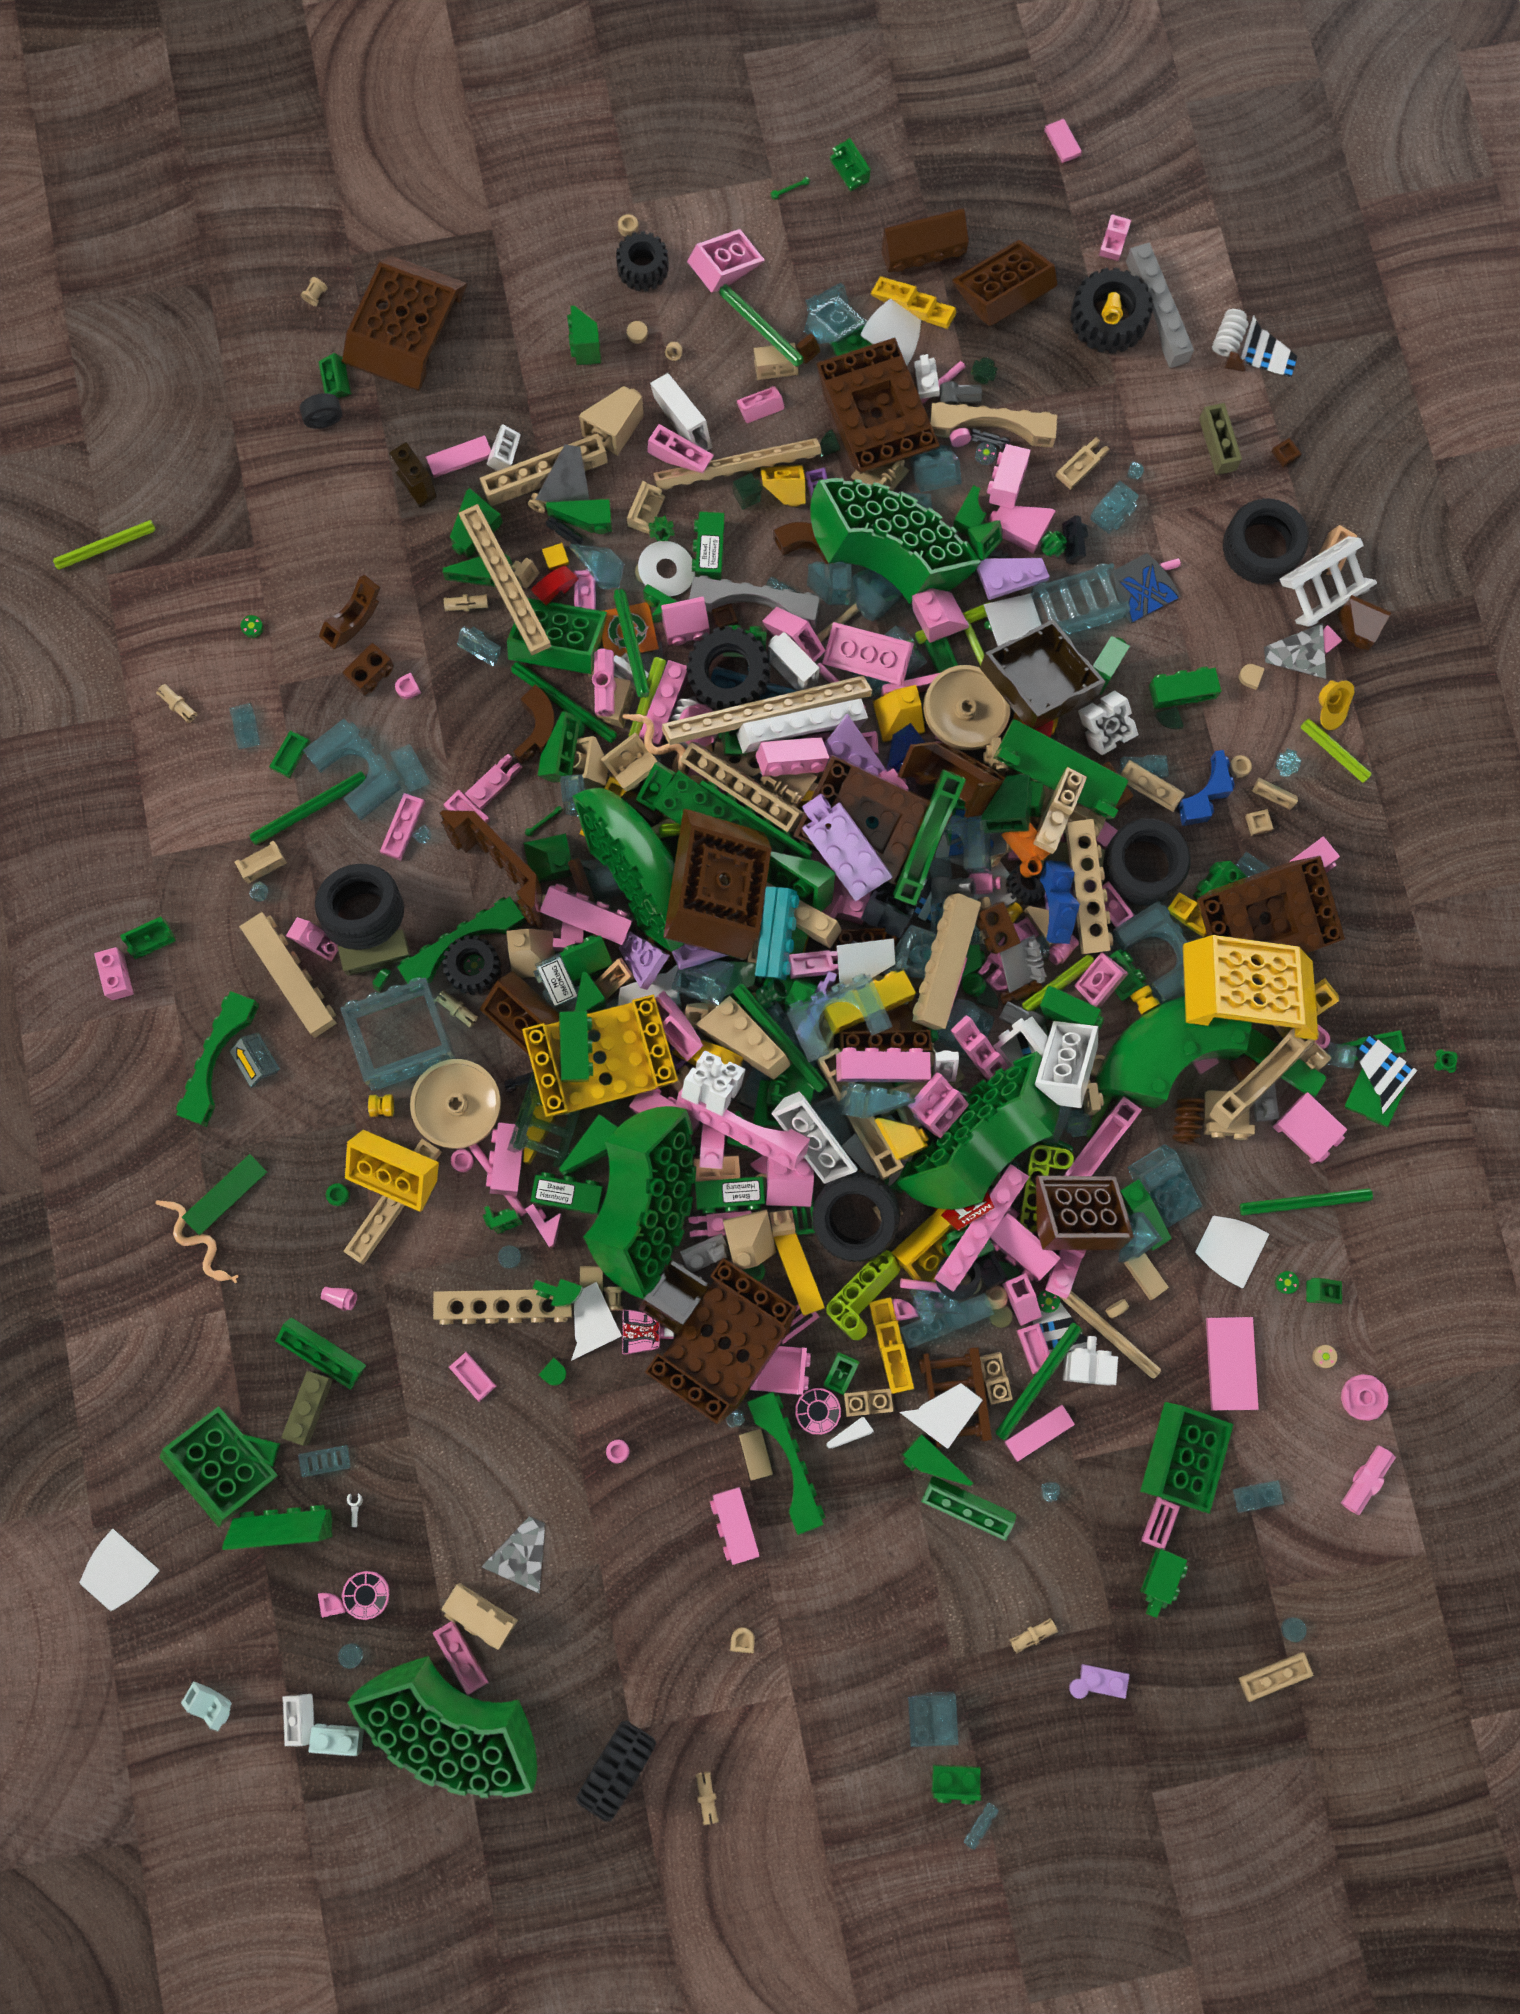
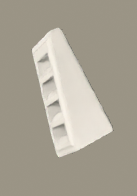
M502 424L490 452L487 465L497 471L512 466L521 434ZM503 436H506V437H508L509 439H511V440H513V441L511 442V441L507 440L506 438H504Z
M861 1417L827 1442L826 1446L828 1449L835 1448L870 1435L874 1431L866 1419Z

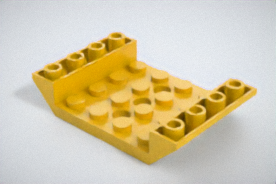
M1211 935L1183 944L1186 1023L1208 1026L1214 1017L1293 1027L1296 1038L1318 1039L1313 961L1300 947ZM1251 959H1256L1261 966L1253 964ZM1252 978H1257L1262 985L1255 984ZM1253 998H1260L1263 1005L1257 1004Z
M654 994L633 999L628 1004L587 1014V1017H592V1030H596L600 1034V1039L597 1042H592L593 1053H588L589 1062H593V1076H589L588 1082L561 1083L559 1022L548 1025L543 1023L522 1029L546 1117L571 1113L678 1082ZM596 1052H603L606 1055V1061L602 1064H597L593 1060V1055ZM603 1073L611 1075V1084L607 1086L602 1085L599 1082L600 1075Z

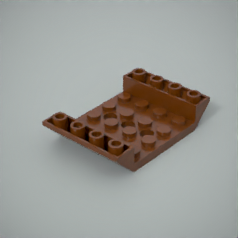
M394 256L383 259L379 262L346 332L342 363L420 391L427 376L425 364L454 301L460 303L467 288V283ZM381 303L388 304V307L384 310L377 308ZM398 311H407V314L405 316H397ZM419 317L427 318L423 324H418L416 320Z
M442 810L439 813L442 818L441 824L444 826L451 844L457 850L462 849L465 853L476 844L485 854L489 852L496 866L500 869L504 867L508 878L515 885L517 883L520 884L521 888L516 894L519 899L517 903L522 910L521 913L531 927L536 925L540 930L543 927V913L539 912L542 906L543 892L536 874L475 811Z
M906 928L901 939L889 935L885 932V929H841V933L833 943V951H837V945L850 944L852 941L862 943L894 939L895 963L901 971H905L915 992L920 994L919 988L923 982L921 961L923 940L921 928ZM838 973L836 974L834 986L835 997L839 999L840 983ZM913 998L908 1004L898 1006L838 1033L840 1050L843 1051V1048H856L857 1051H865L866 1048H879V1052H887L889 1048H900L901 1052H909V1049L921 1048L923 1052H932L930 1030H927L926 1026L912 1021L914 1016L913 1009L918 999Z
M722 1258L710 1276L715 1281L665 1354L661 1356L657 1353L644 1372L717 1425L738 1408L788 1334L797 1309L790 1302L724 1258ZM706 1326L713 1327V1333L710 1337H704L702 1334ZM724 1338H730L731 1346L727 1350H722L720 1347V1343ZM747 1350L749 1352V1359L742 1363L738 1359L739 1353Z

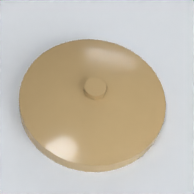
M959 665L944 670L932 681L924 698V715L929 728L942 742L961 750H976L986 747V745L990 744L992 738H998L1002 734L1009 721L1010 705L979 667Z
M463 1059L445 1060L428 1068L417 1080L410 1099L411 1116L419 1132L433 1144L448 1149L467 1148L485 1139L496 1126L501 1111L500 1091L492 1076L480 1065Z

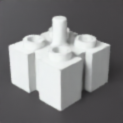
M1116 691L1100 698L1101 704L1095 705L1091 703L1078 711L1082 725L1088 729L1085 734L1089 747L1101 755L1116 748L1117 741L1120 740L1125 743L1138 735L1135 721L1128 717V715L1132 714L1129 701Z
M704 1051L696 1063V1068H692L684 1079L681 1097L697 1105L701 1101L706 1104V1109L722 1116L730 1105L731 1098H734L742 1087L745 1068L731 1062L723 1064L720 1057Z
M1088 1336L1087 1349H1071V1352L1067 1353L1064 1357L1062 1381L1116 1385L1118 1357L1111 1356L1112 1352L1096 1351L1097 1337Z

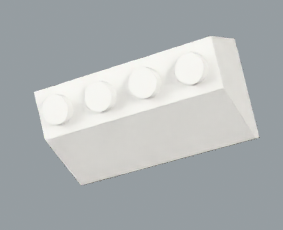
M1053 1021L1035 1086L1058 1105L1082 1107L1098 1049V1026Z
M800 1092L783 1098L771 1113L784 1131H789L791 1128L810 1138L808 1150L804 1158L824 1184L858 1170Z

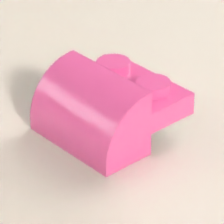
M936 1072L908 1107L914 1113V1118L921 1125L941 1138L968 1107L969 1103L959 1091L952 1088L943 1075Z

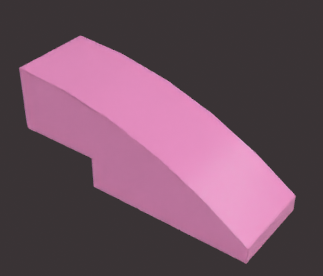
M663 991L655 1000L666 1039L688 1061L703 1044L683 1012Z

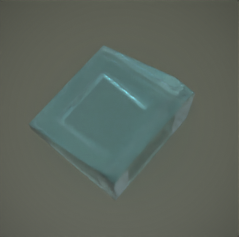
M1330 1042L1328 1054L1332 1058L1326 1064L1352 1069L1357 1048Z

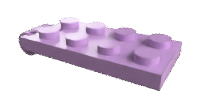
M820 794L802 806L806 815L812 820L811 823L803 826L802 829L855 901L892 878V873L840 802L831 808L824 795ZM827 823L831 824L830 827H826L825 825Z

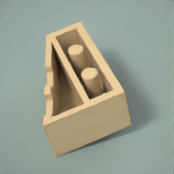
M461 1583L455 1586L441 1609L445 1612L444 1616L454 1623L458 1621L465 1626L464 1629L479 1636L485 1643L497 1650L504 1645L518 1622V1619Z

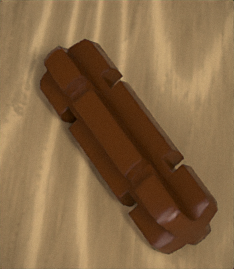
M1037 980L1030 982V985L1025 984L1012 992L1008 990L1001 992L1000 1000L1003 1005H1006L1008 1001L1012 1003L1011 1000L1018 1001L1029 997L1031 993L1035 994L1042 990L1041 983H1037Z

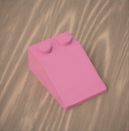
M738 229L696 244L687 262L711 293L718 291L724 284L731 285L762 264L764 259L744 233Z

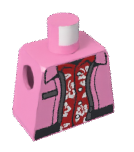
M623 1310L624 1355L660 1349V1339H674V1332L660 1325L659 1322L645 1313Z

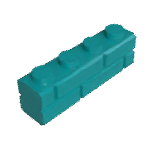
M766 887L755 976L786 980L787 975L791 972V963L788 962L789 953H792L794 948V941L791 939L792 930L796 929L797 924L796 917H794L795 908L799 906V896L797 891L793 889Z

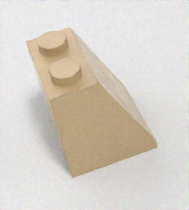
M623 386L583 411L579 416L582 436L587 438L598 433L604 448L618 456L644 417L642 396L637 390L628 389Z

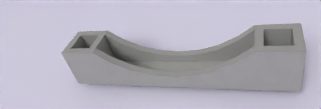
M1150 242L1130 248L1126 264L1131 275L1139 276L1141 278L1140 282L1146 283L1149 288L1148 292L1152 294L1153 314L1160 335L1162 351L1169 368L1189 363L1194 349Z
M708 576L693 577L689 599L704 597L706 611L709 612L712 609L730 603L740 602L759 603L773 609L777 606L808 621L812 628H816L820 608V596H816L814 593H795L791 589L776 590L771 586L757 587L747 582L738 584L728 579H721L719 581L713 580Z

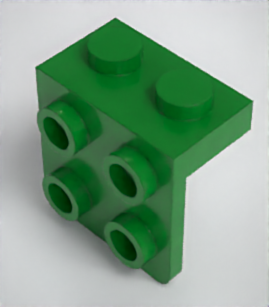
M1231 861L1216 862L1210 867L1207 877L1198 883L1197 890L1193 896L1198 899L1212 889L1246 878L1247 876Z

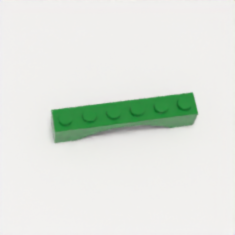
M944 769L942 770L893 893L894 898L916 906L934 853L966 781L964 777Z
M503 897L494 903L495 906L489 910H481L475 915L476 918L460 923L457 926V930L452 933H444L438 938L436 943L432 945L427 944L419 950L420 953L413 957L408 956L404 958L397 968L411 990L415 993L433 982L436 971L445 959V951L450 950L448 946L451 943L453 945L457 943L456 939L464 940V936L467 935L473 938L474 935L507 934V931L516 930L526 923L525 918L512 898Z
M232 991L229 992L228 996L224 997L221 1003V1013L213 1021L211 1036H208L204 1042L203 1049L205 1050L202 1056L196 1060L194 1066L195 1073L186 1083L185 1090L187 1091L185 1096L177 1104V1116L207 1127L216 1107L212 1095V1076L217 1058L232 1037L251 1025L260 1005L255 1000Z
M772 1392L747 1402L755 1424L765 1429L777 1440L789 1460L793 1474V1496L789 1514L797 1535L824 1525L822 1519L826 1517L822 1506H816L813 1498L817 1496L813 1483L808 1484L805 1475L809 1474L804 1461L800 1462L797 1453L801 1452L796 1438L791 1440L788 1432L792 1430L788 1417H782L780 1409L784 1407L780 1396H774Z

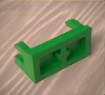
M848 138L845 142L832 149L834 154L830 156V161L850 191L870 181L871 169L851 138Z
M161 916L120 935L122 941L128 947V953L135 960L176 941L168 922Z

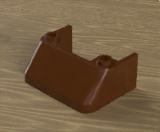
M941 741L910 745L898 774L899 778L913 777L916 783L927 786V784L937 785L943 769L964 777L966 781L959 798L966 802L964 807L967 810L964 816L967 818L979 817L984 813L1006 778L1004 775L957 748Z

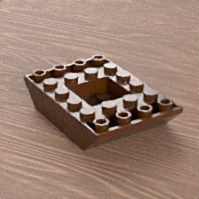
M895 337L817 363L824 397L850 462L860 474L940 447ZM873 411H880L882 416L874 418L871 413Z
M832 755L811 800L823 794L831 808L840 802L892 873V878L888 881L897 885L930 800L851 762ZM804 812L793 836L814 845L802 829L803 826L812 822ZM875 816L879 822L875 828L867 827L866 819L868 817ZM827 823L825 826L830 827L831 824Z
M689 809L683 810L663 938L743 960L747 958L760 932L772 848L765 832ZM721 874L726 876L728 880L726 886L722 885L719 880Z
M1321 856L1295 860L1212 889L1197 899L1207 936L1217 935L1297 946L1305 953L1345 939ZM1267 912L1269 919L1266 923L1262 924L1259 920L1260 914ZM1251 959L1253 964L1261 966L1256 959Z

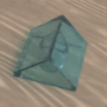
M1137 1212L1128 1216L1134 1238L1120 1250L1118 1262L1124 1263L1139 1258L1162 1240L1143 1212Z

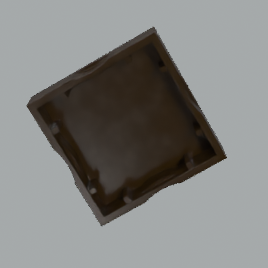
M1054 619L1030 630L1018 639L1010 640L986 652L980 666L981 671L1024 724L1034 730L1097 698L1105 684V680L1090 662L1076 650L1070 638Z

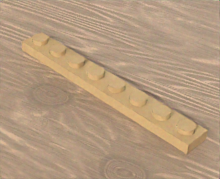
M817 438L712 460L703 473L683 467L653 473L654 480L658 488L670 489L674 485H689L697 480L708 481L716 476H731L739 471L750 472L762 466L772 467L776 463H791L799 458H814L816 455L822 454L821 446Z
M477 504L459 512V516L531 655L551 647L545 631L479 505Z

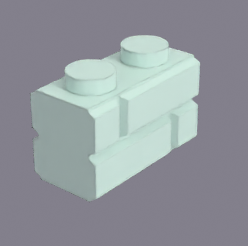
M316 1724L311 1728L309 1752L357 1756L362 1749L364 1728L329 1725L327 1727V1724Z

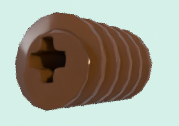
M1186 1097L1176 1101L1180 1108L1175 1110V1113L1179 1116L1174 1118V1122L1179 1125L1173 1127V1130L1178 1133L1172 1136L1174 1141L1189 1146L1200 1145L1194 1139L1201 1138V1135L1195 1133V1130L1202 1129V1126L1196 1124V1122L1204 1119L1197 1114L1205 1111V1109L1199 1107V1104L1206 1103L1205 1100Z

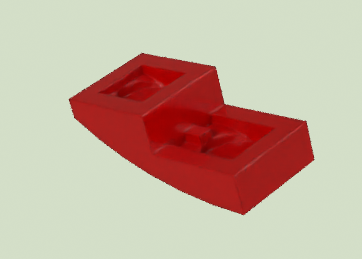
M564 565L541 579L530 591L547 606L560 591L565 594L579 578Z

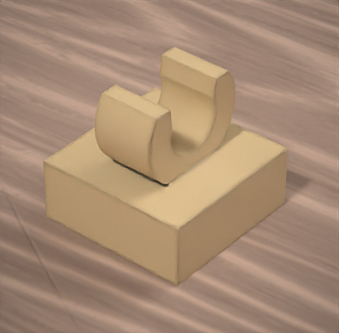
M525 558L522 563L515 561L511 566L512 569L516 570L514 574L519 584L526 589L540 573L533 561Z
M1315 1042L1299 1059L1304 1061L1311 1069L1314 1068L1319 1071L1332 1057Z
M792 1210L770 1213L773 1237L795 1234Z

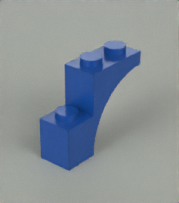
M1224 750L1215 751L1210 758L1211 775L1206 787L1198 794L1182 799L1179 803L1178 809L1182 826L1208 822L1214 813L1213 803L1209 802V800L1225 798L1232 793L1234 780L1229 775L1230 762L1229 758L1225 756Z
M1045 860L1040 881L1046 891L1049 906V925L1046 937L1049 943L1070 944L1080 903L1070 893L1075 872L1065 861Z

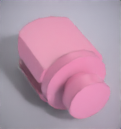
M972 873L968 877L974 879L976 884L975 894L993 893V888H996V890L1001 889V878L996 877V879H993V873Z

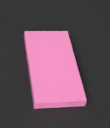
M833 622L822 664L903 686L914 643Z
M1253 1317L1206 1318L1211 1410H1259Z

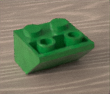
M573 305L571 306V314H567L571 357L576 358V365L600 364L601 353L597 323Z
M596 935L589 936L583 940L584 943L577 946L575 944L568 945L560 953L574 986L580 984L582 972H587L590 978L604 973L613 964L601 935L597 937Z

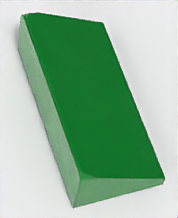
M332 353L318 361L324 393L333 394L337 398L351 395L346 365L342 363V356Z

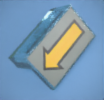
M259 1032L241 1037L229 1050L250 1088L254 1087L262 1078L274 1075L280 1070Z

